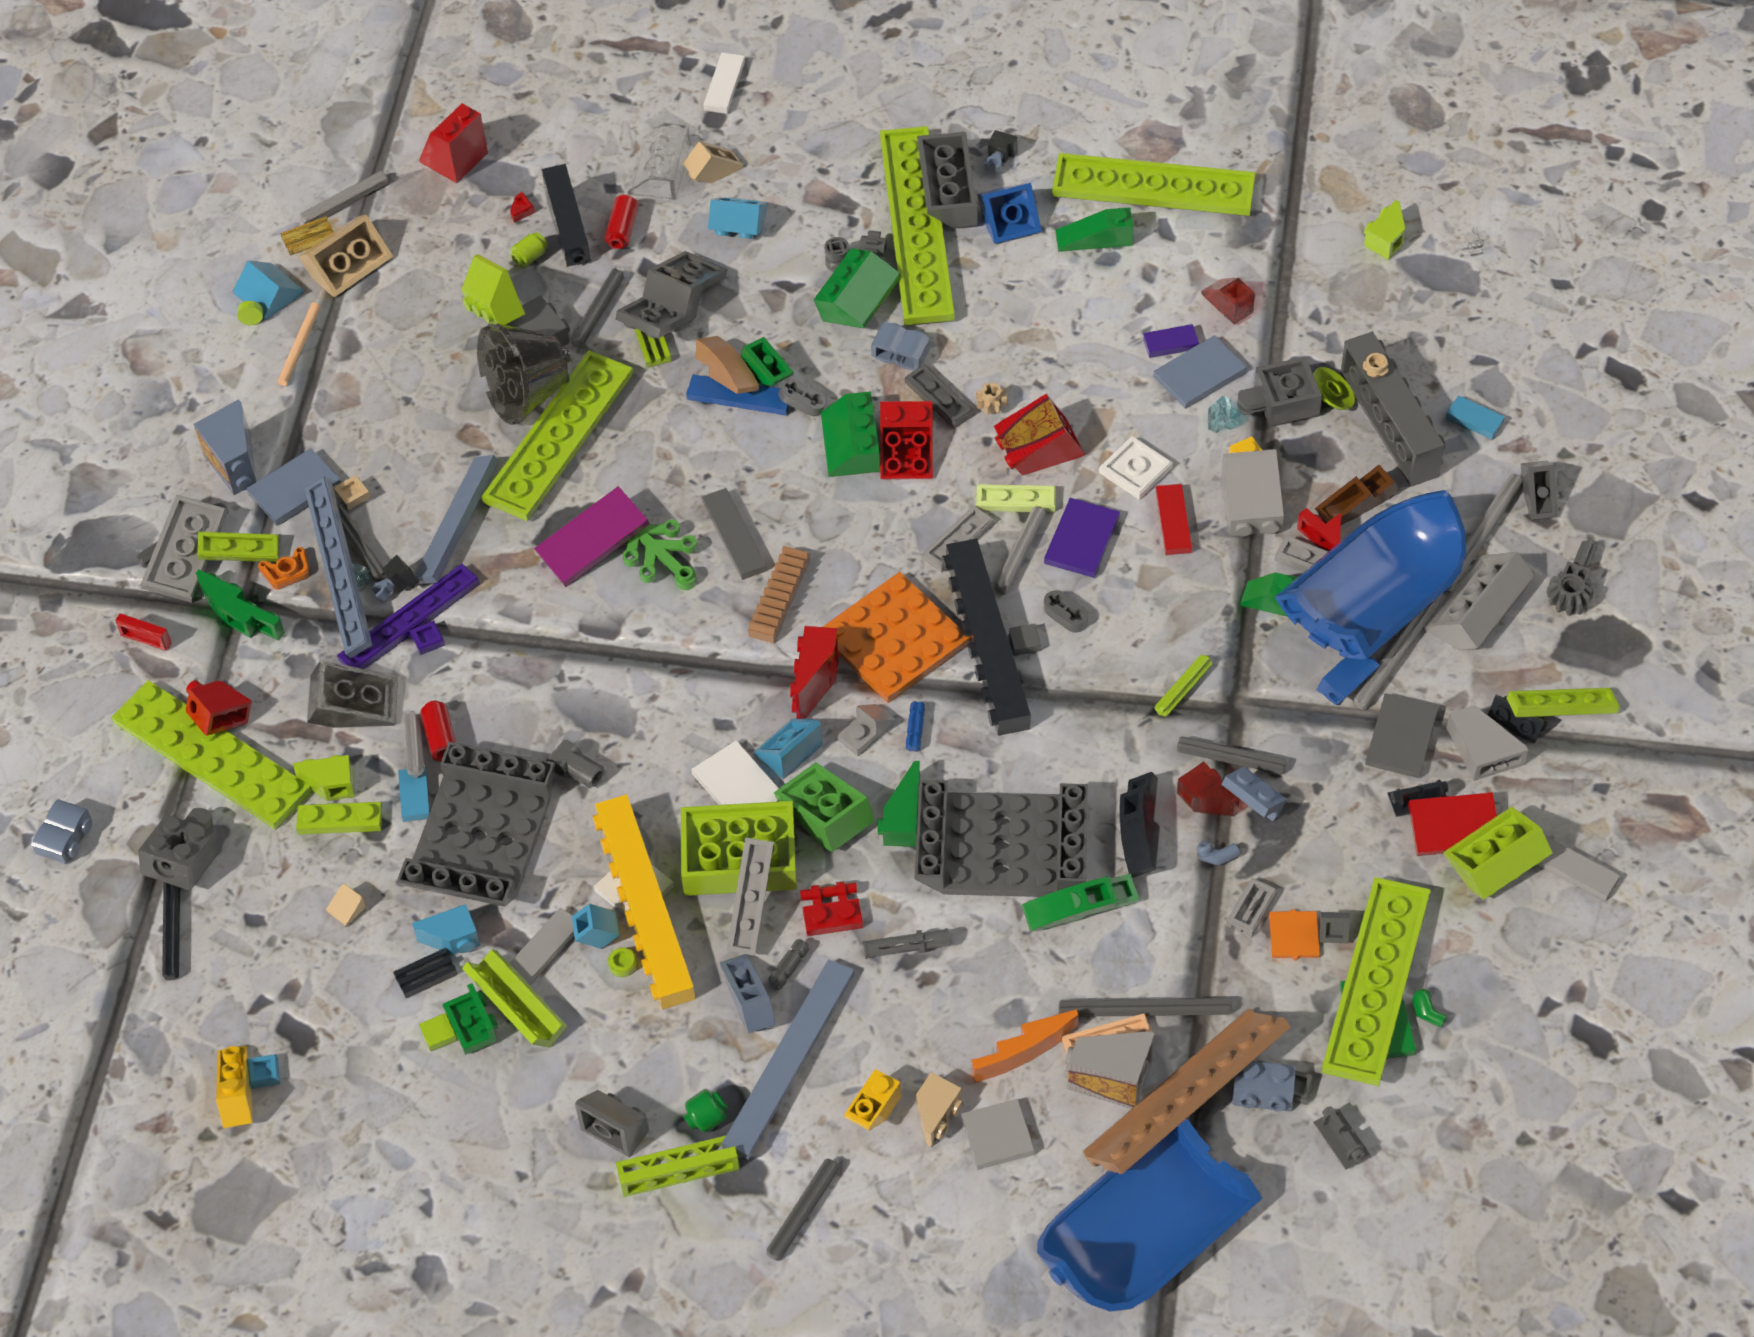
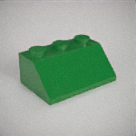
M851 248L813 301L823 322L864 329L897 284L901 275L872 251Z
M871 391L845 394L821 412L828 477L880 472L879 447Z

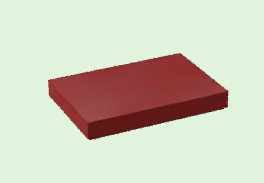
M1493 792L1409 800L1408 802L1417 856L1444 854L1443 852L1497 817Z

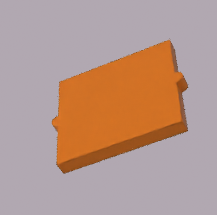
M1291 909L1285 912H1269L1272 958H1293L1296 961L1298 958L1320 957L1316 911H1295V909Z

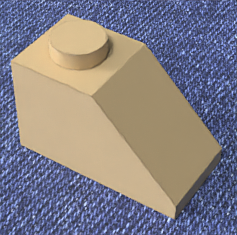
M701 141L697 143L683 163L689 171L688 175L693 180L711 184L741 170L744 166L732 150Z

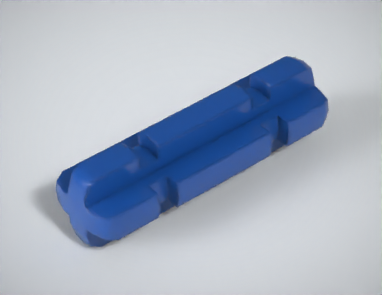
M913 701L910 704L906 737V750L917 752L921 748L923 718L925 714V704L921 701Z

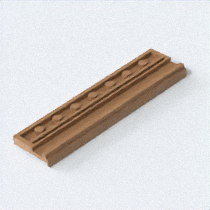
M1247 1009L1084 1149L1083 1154L1094 1167L1101 1164L1105 1170L1123 1174L1291 1027L1287 1020L1282 1017L1255 1013L1252 1009Z

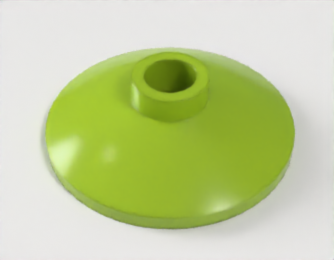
M1326 367L1317 368L1313 372L1322 395V401L1339 410H1349L1354 405V393L1341 375Z

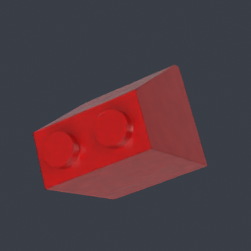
M461 103L430 133L419 158L420 163L458 183L488 154L481 113Z

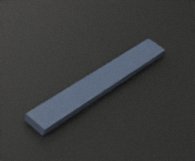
M324 476L306 487L305 493L345 655L352 658L372 646V641L331 479Z
M828 959L722 1142L723 1149L735 1146L737 1155L749 1160L854 976L853 969Z

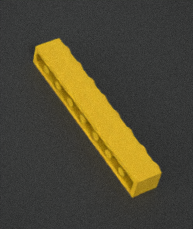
M628 795L596 803V815H592L593 823L597 832L602 830L604 838L600 839L604 855L610 854L612 862L608 863L612 879L618 878L620 886L616 887L621 903L626 902L629 909L624 911L626 921L629 927L634 926L636 935L632 936L637 952L643 951L645 959L641 960L645 976L651 975L653 984H650L649 987L653 1000H659L662 1010L695 1000L694 987Z

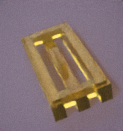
M326 216L282 232L280 235L291 256L310 249L332 234L334 230H332V226Z

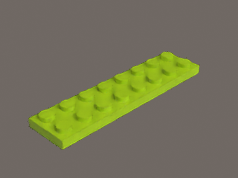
M1059 153L1052 196L1250 216L1255 172Z
M588 350L482 495L483 503L528 522L633 375V368Z
M149 680L111 717L114 724L274 830L312 792L310 785L226 730L206 736L186 713V704Z
M1374 877L1321 1073L1380 1086L1431 889Z

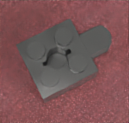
M1306 357L1256 367L1254 387L1240 390L1238 393L1237 409L1243 415H1250L1264 411L1270 426L1320 415L1322 395Z
M194 808L184 820L166 814L138 850L140 873L191 891L218 855L216 831L212 830V813L205 808Z

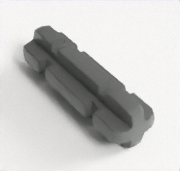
M801 939L794 941L791 946L792 950L787 951L777 965V971H773L768 978L769 984L778 990L783 988L787 982L785 979L790 978L800 964V958H804L809 951V945Z

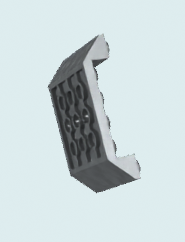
M449 742L440 764L443 773L441 784L413 859L405 858L396 881L397 885L505 907L518 896L551 799L555 763ZM457 826L460 828V831L454 835L446 833L450 827ZM477 832L487 833V836L482 840L473 839L474 834ZM505 837L514 839L509 845L499 844L500 840Z
M920 780L915 880L945 895L1042 897L1086 882L1088 784L1060 783V795L948 792V780ZM1005 816L1011 821L1001 825L995 820L998 817ZM999 840H1005L1010 845L1007 848L1000 849L994 844ZM1003 864L1009 869L1004 873H998L994 870V867Z

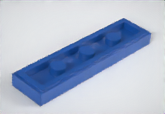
M692 374L686 393L687 400L786 416L789 405L779 398L778 392L780 388L759 385V390L737 394L714 379Z

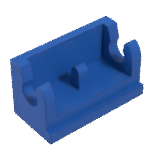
M1371 656L1367 659H1350L1345 657L1322 678L1316 690L1333 704L1339 705L1341 701L1343 702L1360 684L1375 672L1380 665Z

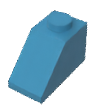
M466 904L412 923L417 942L438 950L446 948L447 952L451 955L467 953L473 948L480 946L478 935Z

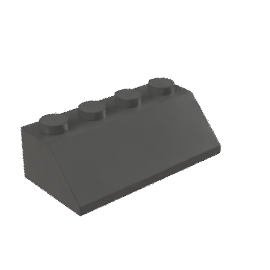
M966 132L917 136L927 214L952 228L977 226V202Z

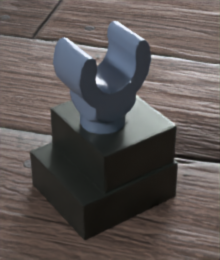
M994 130L988 143V157L984 162L985 170H988L990 165H996V174L1001 172L1002 162L1006 163L1009 156L1014 158L1018 151L1017 136Z
M396 555L382 568L388 579L375 583L371 590L381 602H384L389 598L395 586L402 592L407 586L413 588L420 581L411 568Z

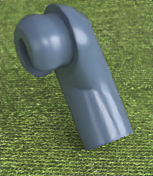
M1208 841L1200 842L1197 845V856L1199 859L1217 866L1240 856V851L1234 843L1221 850L1212 848V844Z

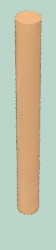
M311 303L277 382L282 386L288 384L321 306L318 303Z

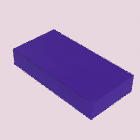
M1193 324L1143 333V341L1149 358L1188 351L1199 345Z

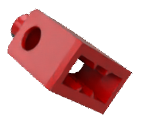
M193 680L188 684L186 692L189 695L186 713L206 736L248 723L252 700L223 681H214L203 685L198 680Z

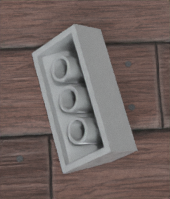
M1518 552L1481 555L1423 628L1426 632L1458 650L1477 649L1485 643V638L1499 625V620L1513 607V602L1527 589L1528 583L1534 577V574Z

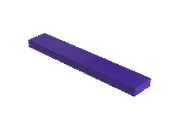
M463 563L438 582L370 630L372 646L352 658L345 655L343 650L337 654L338 660L356 676L410 636L409 630L428 623L480 584L479 578Z

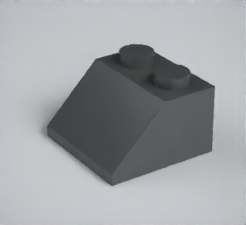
M596 1090L579 1098L575 1103L581 1130L629 1158L649 1131L645 1113L637 1107L630 1108L624 1105L612 1093L605 1094L600 1090Z

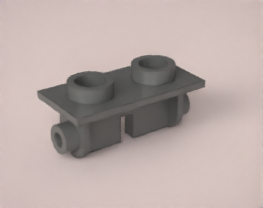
M1329 1106L1322 1111L1324 1116L1313 1122L1345 1170L1371 1157L1339 1109H1333L1332 1106Z

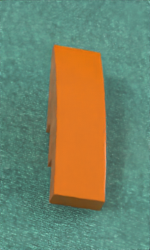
M1077 1009L1021 1024V1035L996 1042L995 1054L972 1059V1075L975 1083L1009 1072L1032 1061L1062 1041V1036L1071 1034L1078 1028Z

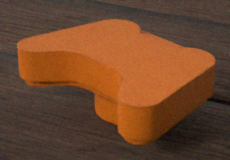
M297 547L292 557H282L276 564L261 561L258 565L260 573L275 590H280L283 587L305 580L310 576L307 556L303 547Z

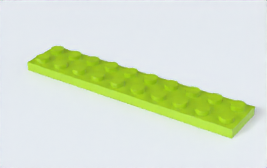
M928 126L879 130L897 271L901 275L899 289L904 325L955 321L942 222L927 214L917 136L929 135Z

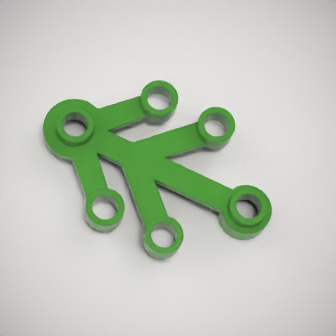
M668 520L664 525L649 524L628 540L627 550L623 552V562L628 567H634L639 563L637 549L639 542H641L646 547L644 566L639 570L640 579L643 582L651 583L656 579L654 567L657 557L675 574L676 586L681 590H690L697 583L695 571L689 566H682L667 551L693 553L697 549L696 539L691 535L684 536L681 540L653 539L650 535H666L670 538L677 537L680 534V526L676 520ZM670 527L676 528L674 530H668ZM692 543L691 546H686L685 544ZM630 556L635 557L634 559H627ZM646 572L652 573L650 575H644Z

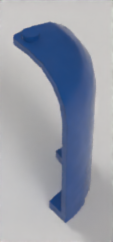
M1446 490L1429 492L1411 497L1379 512L1356 528L1275 596L1276 600L1293 624L1299 623L1310 633L1308 638L1325 649L1329 646L1339 651V656L1350 659H1367L1446 591L1461 573L1466 556V532L1453 498Z
M1185 1119L1123 1174L1107 1171L1060 1211L1045 1227L1038 1239L1037 1254L1050 1270L1049 1275L1054 1282L1060 1286L1064 1285L1072 1294L1085 1303L1109 1312L1129 1310L1152 1297L1263 1198L1247 1174L1233 1168L1224 1160L1218 1163L1208 1154L1211 1148L1200 1137L1189 1120Z

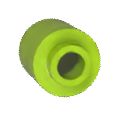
M529 233L510 248V257L517 266L527 267L545 253V250L548 248L547 242L540 233Z

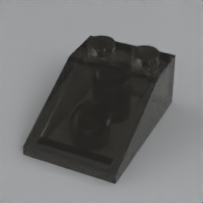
M320 660L310 675L307 723L332 728L394 726L397 713L398 676Z

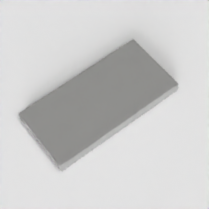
M176 494L140 584L141 589L192 603L199 587L196 572L198 569L205 571L209 561L197 559L198 532H220L227 515V509Z

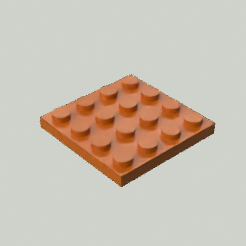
M900 571L823 626L837 628L839 657L887 703L894 700L970 643V637H964L962 629Z

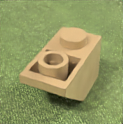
M932 1072L916 1094L917 1112L926 1145L930 1147L933 1146L937 1139L941 1140L944 1137L949 1126L947 1123L952 1116L956 1117L960 1113L964 1101H962V1089Z

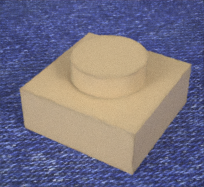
M356 475L333 487L336 496L347 510L370 498L369 491Z

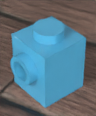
M589 903L571 917L575 942L602 949L620 936L616 911Z

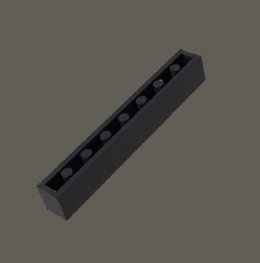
M978 539L946 544V555L942 556L944 570L949 571L951 576L948 577L951 593H956L957 599H955L957 614H962L963 616L961 626L964 637H970L968 651L970 658H975L977 665H974L977 681H982L983 684L981 688L984 704L988 703L990 710H988L989 723L991 726L996 727L998 736L1030 730L1031 713Z

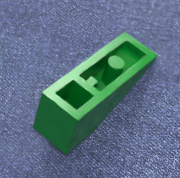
M1131 207L1105 209L1056 229L1058 252L1133 246Z
M920 761L912 763L884 806L883 818H878V835H883V846L916 847Z

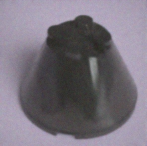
M489 323L486 327L481 328L477 341V360L480 376L486 377L490 391L486 392V395L493 409L507 424L521 423L562 385L569 383L567 363L570 362V353L566 347L562 348L554 334L549 335L499 323Z

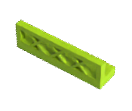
M491 949L480 964L466 962L462 967L467 975L532 1045L550 1048L566 1029L567 1025L497 950Z
M722 1136L616 1162L623 1197L739 1170L735 1146L713 1151L714 1148L722 1146V1142L726 1137ZM687 1154H696V1156L684 1158ZM658 1161H667L666 1163L655 1165ZM633 1167L639 1168V1169H637V1170H633V1171H629V1172H625V1173H624V1170H625V1169H629V1168H633Z

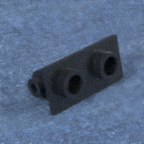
M1496 694L1488 712V716L1533 743H1536L1540 731L1543 732L1548 724L1543 716L1516 717L1507 700V696L1501 697Z
M1439 779L1433 783L1405 789L1397 788L1396 791L1387 792L1395 816L1410 814L1409 800L1447 797L1448 784L1446 781L1441 782Z

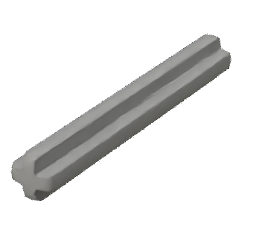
M379 171L300 214L301 221L305 226H310L388 183L387 175L383 171Z
M1037 506L1032 508L995 582V589L1002 593L1009 591L1046 516V511L1043 508Z

